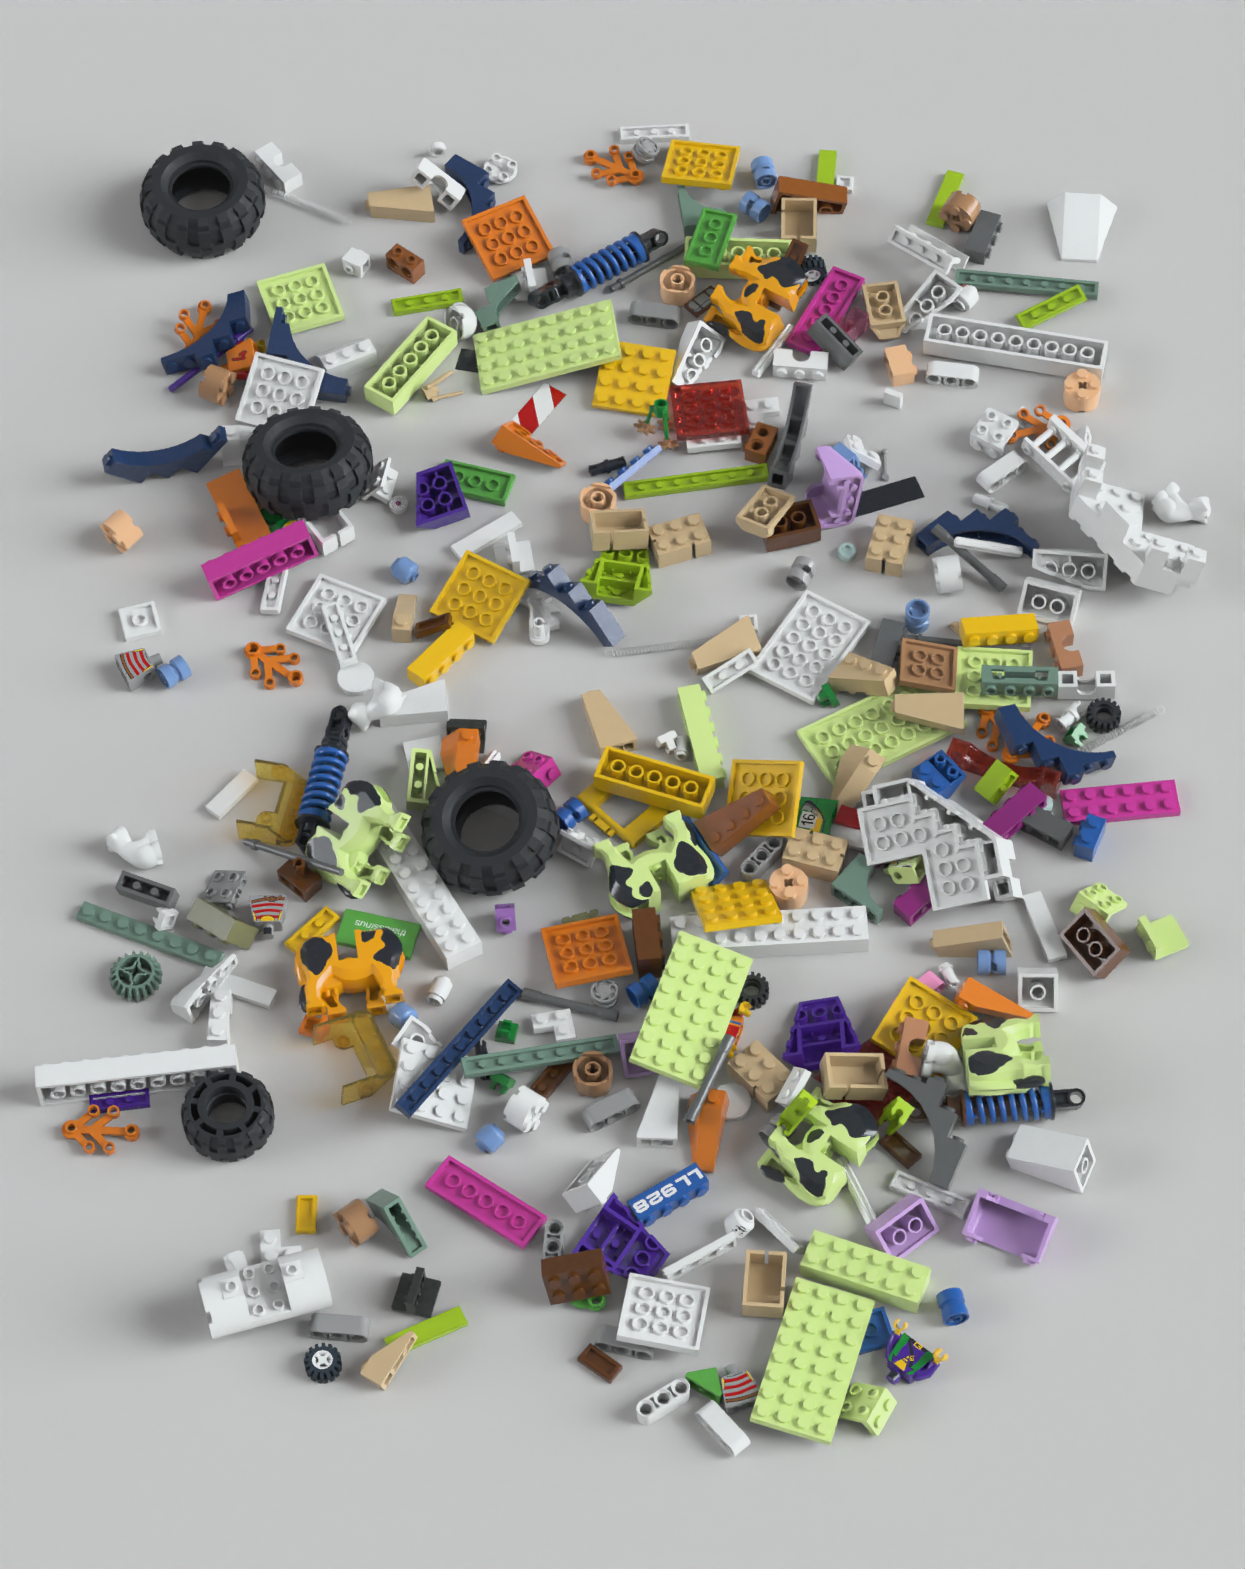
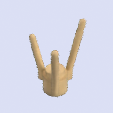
M447 371L433 382L421 387L424 398L427 401L431 399L432 402H435L439 399L462 395L463 391L437 396V393H439L437 384L453 374L454 371Z

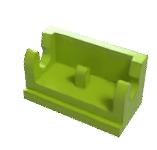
M996 759L974 787V790L996 806L1019 775Z
M802 1089L779 1116L780 1119L776 1122V1125L778 1127L780 1125L785 1126L784 1134L789 1136L818 1101L806 1090Z
M898 1096L884 1107V1112L878 1120V1125L880 1126L884 1120H887L889 1126L885 1133L890 1136L904 1125L914 1107Z

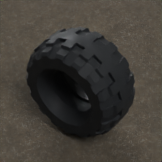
M226 1069V1072L216 1070L210 1072V1076L206 1078L202 1076L195 1082V1086L187 1091L185 1101L181 1107L182 1126L190 1145H193L196 1152L202 1156H210L211 1160L222 1162V1159L236 1162L238 1158L245 1157L246 1159L252 1156L256 1149L260 1150L267 1143V1138H269L274 1129L275 1114L270 1093L260 1080L254 1079L252 1074L244 1071L239 1073L235 1069ZM223 1103H237L246 1109L238 1120L231 1123H218L209 1118L213 1109Z

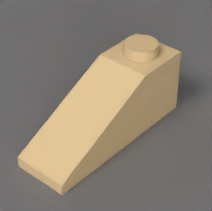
M398 595L391 628L393 642L412 643L417 595Z
M410 1330L371 1355L369 1360H365L362 1364L360 1374L368 1381L385 1390L417 1340L416 1334Z

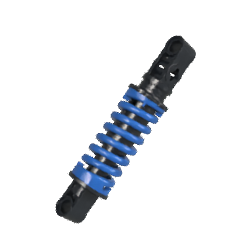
M652 228L641 235L636 231H632L628 236H624L621 241L618 240L613 245H607L605 249H600L597 253L584 257L581 261L575 262L573 266H566L563 275L556 276L555 280L530 292L527 301L533 307L545 309L561 301L563 298L568 299L572 297L574 293L581 297L591 288L595 289L597 283L602 285L605 279L612 280L613 275L619 276L621 270L627 272L629 266L635 268L637 265L636 261L640 264L648 262L650 260L649 253L667 244L668 234L656 228ZM540 296V301L537 303V298Z
M342 705L332 709L321 745H317L314 749L309 778L306 782L299 812L294 821L296 828L299 829L295 842L305 857H307V843L316 833L317 826L319 825L327 829L331 828L330 822L332 821L331 815L333 812L328 808L336 801L339 795L340 781L343 780V772L346 769V764L349 762L347 742L353 723L348 718L347 709Z

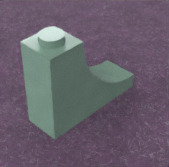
M684 185L677 186L684 237L693 236L703 207L725 212L724 208H712L699 204L689 196Z
M859 853L831 884V894L848 906L866 905L867 918L878 925L883 918V909L873 901L868 891V883L875 873V865L867 866L866 856Z
M381 1188L365 1199L374 1216L387 1226L409 1258L414 1257L427 1248L425 1241L399 1196Z

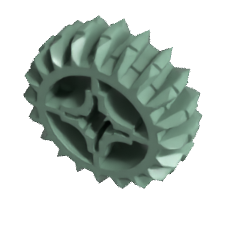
M133 951L132 955L125 953V958L118 957V962H113V968H110L109 980L112 989L115 990L117 996L121 995L123 1000L127 997L130 1002L133 998H136L139 1002L141 997L147 1000L148 994L154 996V990H159V984H162L163 975L161 965L155 957L151 958L149 953L144 955L142 951L139 954ZM121 980H125V982L130 983V985L123 983Z

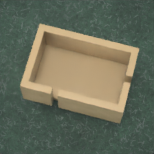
M782 197L781 239L792 240L795 238L810 245L807 252H816L817 198Z
M645 508L589 511V532L593 551L609 550V548H613V550L648 549L649 529Z
M700 513L648 527V543L652 553H654L658 568L691 560L692 545H694L695 558L712 554L711 539Z
M878 513L865 557V570L882 573V562L886 560L885 574L901 578L914 535L915 521Z
M796 827L795 838H789L782 856V866L790 864L802 870L808 877L833 883L842 873L849 852V840L813 831V834H810V830Z
M756 1039L743 1049V1054L740 1052L727 1062V1075L735 1083L743 1086L749 1092L752 1099L755 1097V1102L766 1113H769L778 1105L775 1100L791 1072Z
M824 1053L819 1064L824 1099L842 1100L843 1096H845V1100H883L888 1090L887 1077L885 1076L886 1073H884L883 1053Z
M746 1249L742 1316L783 1319L787 1252L769 1251L768 1264H765V1250Z

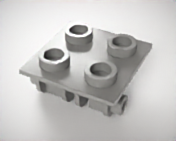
M215 870L202 899L210 903H224V907L231 910L236 906L237 899L240 897L242 889L247 882L246 871Z

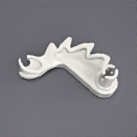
M532 590L524 594L519 604L527 606L530 610V641L535 645H544L549 641L550 632L560 629V622L555 616L560 615L561 611L554 604L548 603L552 600L551 595H538L537 590Z

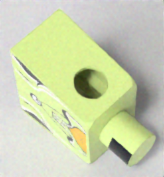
M922 855L892 861L883 867L885 875H891L896 884H918L926 874Z

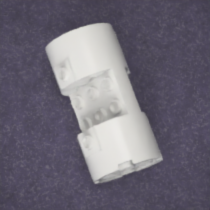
M318 1247L284 1255L274 1260L241 1269L236 1268L197 1279L212 1339L333 1307Z

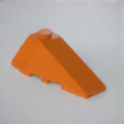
M513 420L503 424L491 442L495 445V449L502 453L505 452L557 468H562L567 464L552 450H545L540 440L532 439L530 437L532 433Z
M459 728L442 738L440 755L446 776L454 770L459 772L467 768V764L478 762L480 750L478 729Z
M971 977L965 979L958 986L953 1000L964 1010L1005 1019H1028L1033 1015V1013Z
M710 1089L695 1124H688L693 1163L696 1162L702 1172L714 1173L730 1102L725 1090ZM698 1092L690 1095L687 1111Z

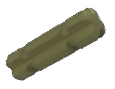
M594 909L590 910V913L586 911L572 915L571 918L569 916L564 917L561 921L562 924L600 917L598 910Z

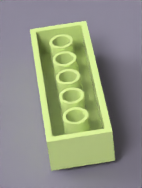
M686 236L684 259L693 236ZM730 238L719 271L685 264L684 266L694 273L695 278L742 279L738 275L730 274L728 268L736 255L742 257L748 245L753 248L754 254L758 257L765 259L784 257L792 240Z
M427 315L364 385L365 400L395 416L458 345L457 331Z
M817 1230L813 1231L800 1264L801 1276L915 1314L918 1312L931 1274V1268Z

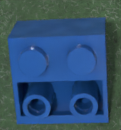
M942 749L912 769V779L924 781L927 787L945 799L953 795L966 777V774Z

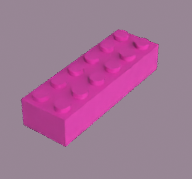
M302 519L271 534L260 537L251 543L242 545L231 552H226L213 560H209L202 564L201 567L216 600L219 601L266 580L268 577L275 576L284 570L315 558L319 554Z

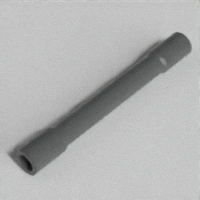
M939 523L935 525L931 532L936 537L946 543L979 572L997 591L1001 593L1008 584L999 576L990 571L967 549L955 547L954 538Z
M524 988L521 995L523 1000L544 1003L564 1009L570 1008L572 1011L597 1016L613 1022H617L619 1017L618 1010L552 996L528 988Z
M724 1035L698 1093L684 1117L686 1123L695 1124L715 1078L734 1044L735 1038L732 1035Z

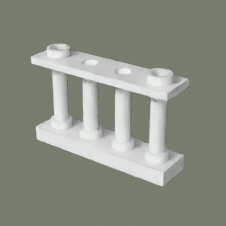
M910 224L908 230L894 225L887 242L944 274H948L951 267L955 270L964 269L969 259L968 255Z
M1054 414L1049 418L1048 430L1033 442L1026 436L1021 448L1026 455L1030 456L1057 481L1065 492L1071 495L1078 473L1070 478L1064 470L1078 459L1081 460L1087 444ZM1052 435H1055L1061 442L1045 454L1038 446ZM1065 447L1069 448L1074 454L1057 466L1051 458ZM1104 461V463H1103V465H1102L1100 471H1104V468H1105V465H1106V462H1105V461Z

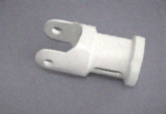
M1080 700L1073 702L1064 710L1060 717L1054 719V725L1059 731L1066 732L1068 726L1076 723L1086 714L1085 711L1077 712V707L1081 704Z

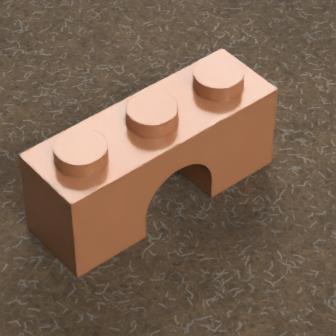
M1070 620L1047 623V631L1044 632L1046 643L1049 642L1050 644L1049 654L1051 658L1054 657V667H1058V671H1077V677L1083 676L1084 664L1079 650L1068 651L1064 649V647L1073 645L1074 633Z
M906 1016L903 1022H899L897 1034H900L899 1041H895L893 1052H896V1058L892 1059L890 1069L893 1070L896 1067L905 1071L906 1076L912 1078L913 1075L919 1077L922 1058L913 1056L909 1052L908 1046H923L927 1036L928 1021Z

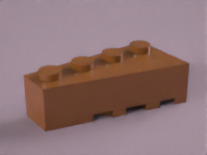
M779 176L770 197L772 205L770 214H777V211H781L782 197L817 198V211L820 214H843L847 205V187Z
M760 788L694 821L710 849L724 856L781 808L771 793Z

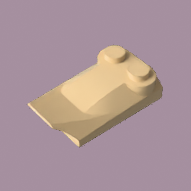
M897 280L863 284V301L866 306L870 328L879 340L899 338L906 325V319Z
M763 484L738 513L736 523L746 532L762 538L770 537L774 533L776 524L796 500V496Z

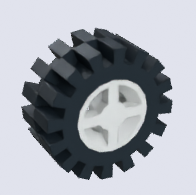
M809 255L808 258L804 257L801 268L804 271L808 286L809 284L814 286V283L818 285L820 281L823 282L824 278L827 277L824 259L818 257V255L814 257Z
M322 1343L321 1347L315 1344V1349L310 1347L309 1353L306 1352L304 1358L307 1376H311L312 1381L317 1379V1383L320 1384L322 1380H324L325 1384L328 1383V1379L334 1381V1376L338 1377L340 1375L339 1371H342V1360L336 1347L333 1348L332 1344L326 1346L325 1343Z

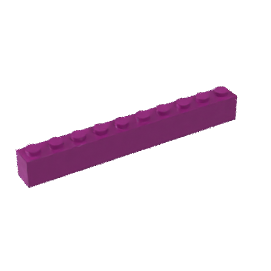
M1029 782L1026 786H1022L1014 797L1008 798L999 810L993 811L989 819L982 824L1004 839L1009 840L1024 826L1021 821L1028 814L1032 816L1036 812L1035 808L1037 806L1042 809L1047 806V795ZM926 874L920 883L911 884L908 890L903 895L897 896L893 903L894 913L910 927L932 908Z

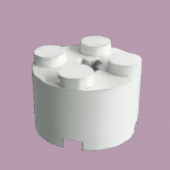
M958 554L932 558L937 594L964 590Z
M523 1085L518 1088L520 1091L518 1095L513 1094L504 1109L503 1114L506 1117L503 1120L523 1132H528L531 1129H537L540 1124L539 1118L547 1110L549 1102L543 1096Z

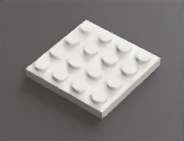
M255 352L236 414V422L257 427L259 424H265L267 418L276 413L281 415L286 413L287 409L296 407L298 409H308L309 406H314L325 370Z
M320 573L287 625L286 633L334 651L320 606L338 601L355 652H357L387 601L384 597Z
M407 1038L401 1040L389 1111L403 1115L394 1107L395 1103L444 1049ZM459 1063L411 1117L465 1132L468 1126L476 1077L465 1079L461 1063Z
M630 1273L616 1340L698 1356L711 1288Z

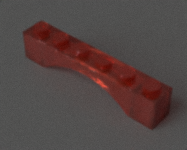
M954 737L947 750V755L961 770L982 777L996 761L995 758L987 755L972 743ZM1001 761L1019 775L1012 786L1021 788L1031 782L1045 795L1055 800L1061 786L1062 772L1045 766L1023 767Z

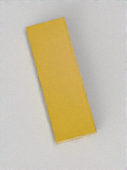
M325 906L284 942L285 946L295 954L305 940L313 936H323L340 921V917L329 907Z

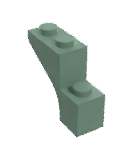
M517 275L484 288L490 305L475 311L483 332L501 328L499 323L501 312L521 291Z

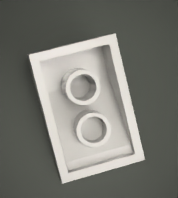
M618 1148L592 1158L562 1193V1196L575 1213L583 1210L587 1212L594 1206L600 1207L607 1202V1197L613 1189L620 1154Z

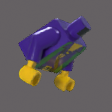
M896 1319L893 1323L895 1331H892L886 1347L887 1367L891 1370L886 1379L895 1385L900 1379L911 1384L914 1381L918 1382L930 1378L940 1366V1361L944 1362L948 1359V1354H944L940 1358L939 1354L943 1349L938 1348L932 1354L906 1333L901 1334V1331L907 1329L908 1324L905 1322L903 1327L899 1328L898 1322L900 1319Z

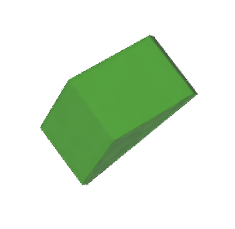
M716 1367L686 1373L685 1379L689 1382L690 1388L721 1405L722 1391Z

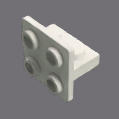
M531 258L523 259L524 266L521 267V271L510 274L511 277L517 275L521 286V291L515 297L516 302L526 301L530 292L548 283L546 269H533Z
M390 457L379 461L374 466L370 483L363 496H361L362 500L373 496L385 504L390 502L398 472L389 467L391 463Z
M514 531L507 532V540H504V544L493 546L496 564L516 574L535 571L530 541L516 542Z
M571 828L560 830L559 834L563 835L556 851L591 868L596 859L593 855V845L601 842V840L585 836L586 833L578 828H575V830Z

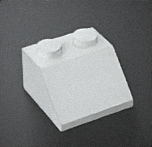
M1017 967V1005L1029 1012H1058L1057 968Z

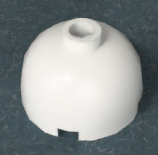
M453 305L445 311L444 324L457 331L458 341L471 337L476 331L478 319L473 310L468 306Z

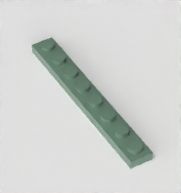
M956 269L955 282L960 286L963 284L973 285L976 289L1055 296L1079 284L1087 299L1097 300L1099 282L966 269Z
M84 901L76 915L77 921L204 968L205 966L213 968L225 957L222 951L165 930L158 931L154 926Z
M616 1034L463 1057L460 1063L464 1078L468 1079L571 1063L587 1051H599L605 1057L620 1055V1047Z

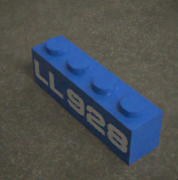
M695 1162L628 1200L627 1207L637 1221H640L644 1227H648L662 1216L670 1215L676 1208L686 1206L690 1200L705 1195L709 1190V1180Z

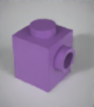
M514 903L496 904L497 932L510 934L512 931H516Z

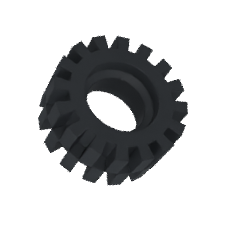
M1102 697L1101 701L1097 698L1095 703L1092 701L1090 706L1088 705L1086 723L1087 725L1089 724L1090 729L1094 727L1093 732L1096 733L1099 730V734H1103V731L1109 733L1110 730L1112 731L1119 727L1121 710L1119 705L1116 706V701L1111 703L1110 698L1105 701V697ZM1100 712L1110 714L1111 718L1103 720L1096 715Z
M751 971V975L746 977L737 1003L739 1002L740 1005L746 1001L752 1006L751 1010H755V1006L759 1009L761 1008V1003L763 1005L766 1004V1000L769 998V983L764 976L761 978L760 973L754 975V972ZM754 986L758 988L759 992L756 995H747L744 993V989Z

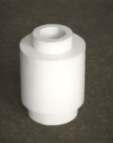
M445 976L435 977L427 993V1001L435 1006H441L442 1003H445L453 987L450 979Z

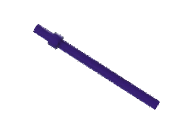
M251 327L249 331L235 334V345L239 341H244V338L254 332L253 328ZM228 350L218 352V358L221 357ZM200 367L191 369L168 387L169 391L173 393L201 372Z

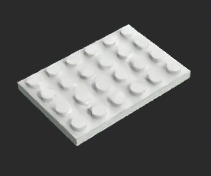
M806 590L756 657L760 664L749 670L748 673L814 705L817 701L816 696L823 691L821 686L827 682L829 684L828 676L845 656L854 650L871 626V621Z

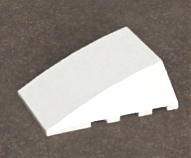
M1065 192L1047 202V209L1049 210V217L1053 225V232L1056 236L1061 261L1097 263L1117 206L1101 194Z

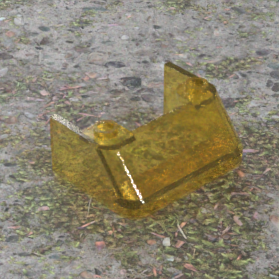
M255 759L254 763L258 779L280 782L283 785L275 812H261L257 816L256 822L236 820L238 837L242 840L245 838L259 839L262 843L284 847L293 846L296 843L295 840L299 831L294 821L302 803L301 800L307 780L286 764Z
M359 1010L313 1025V1045L332 1040L334 1045L341 1050L353 1047L367 1076L342 1086V1106L374 1095L395 1075L396 1062L373 1015L369 1011Z

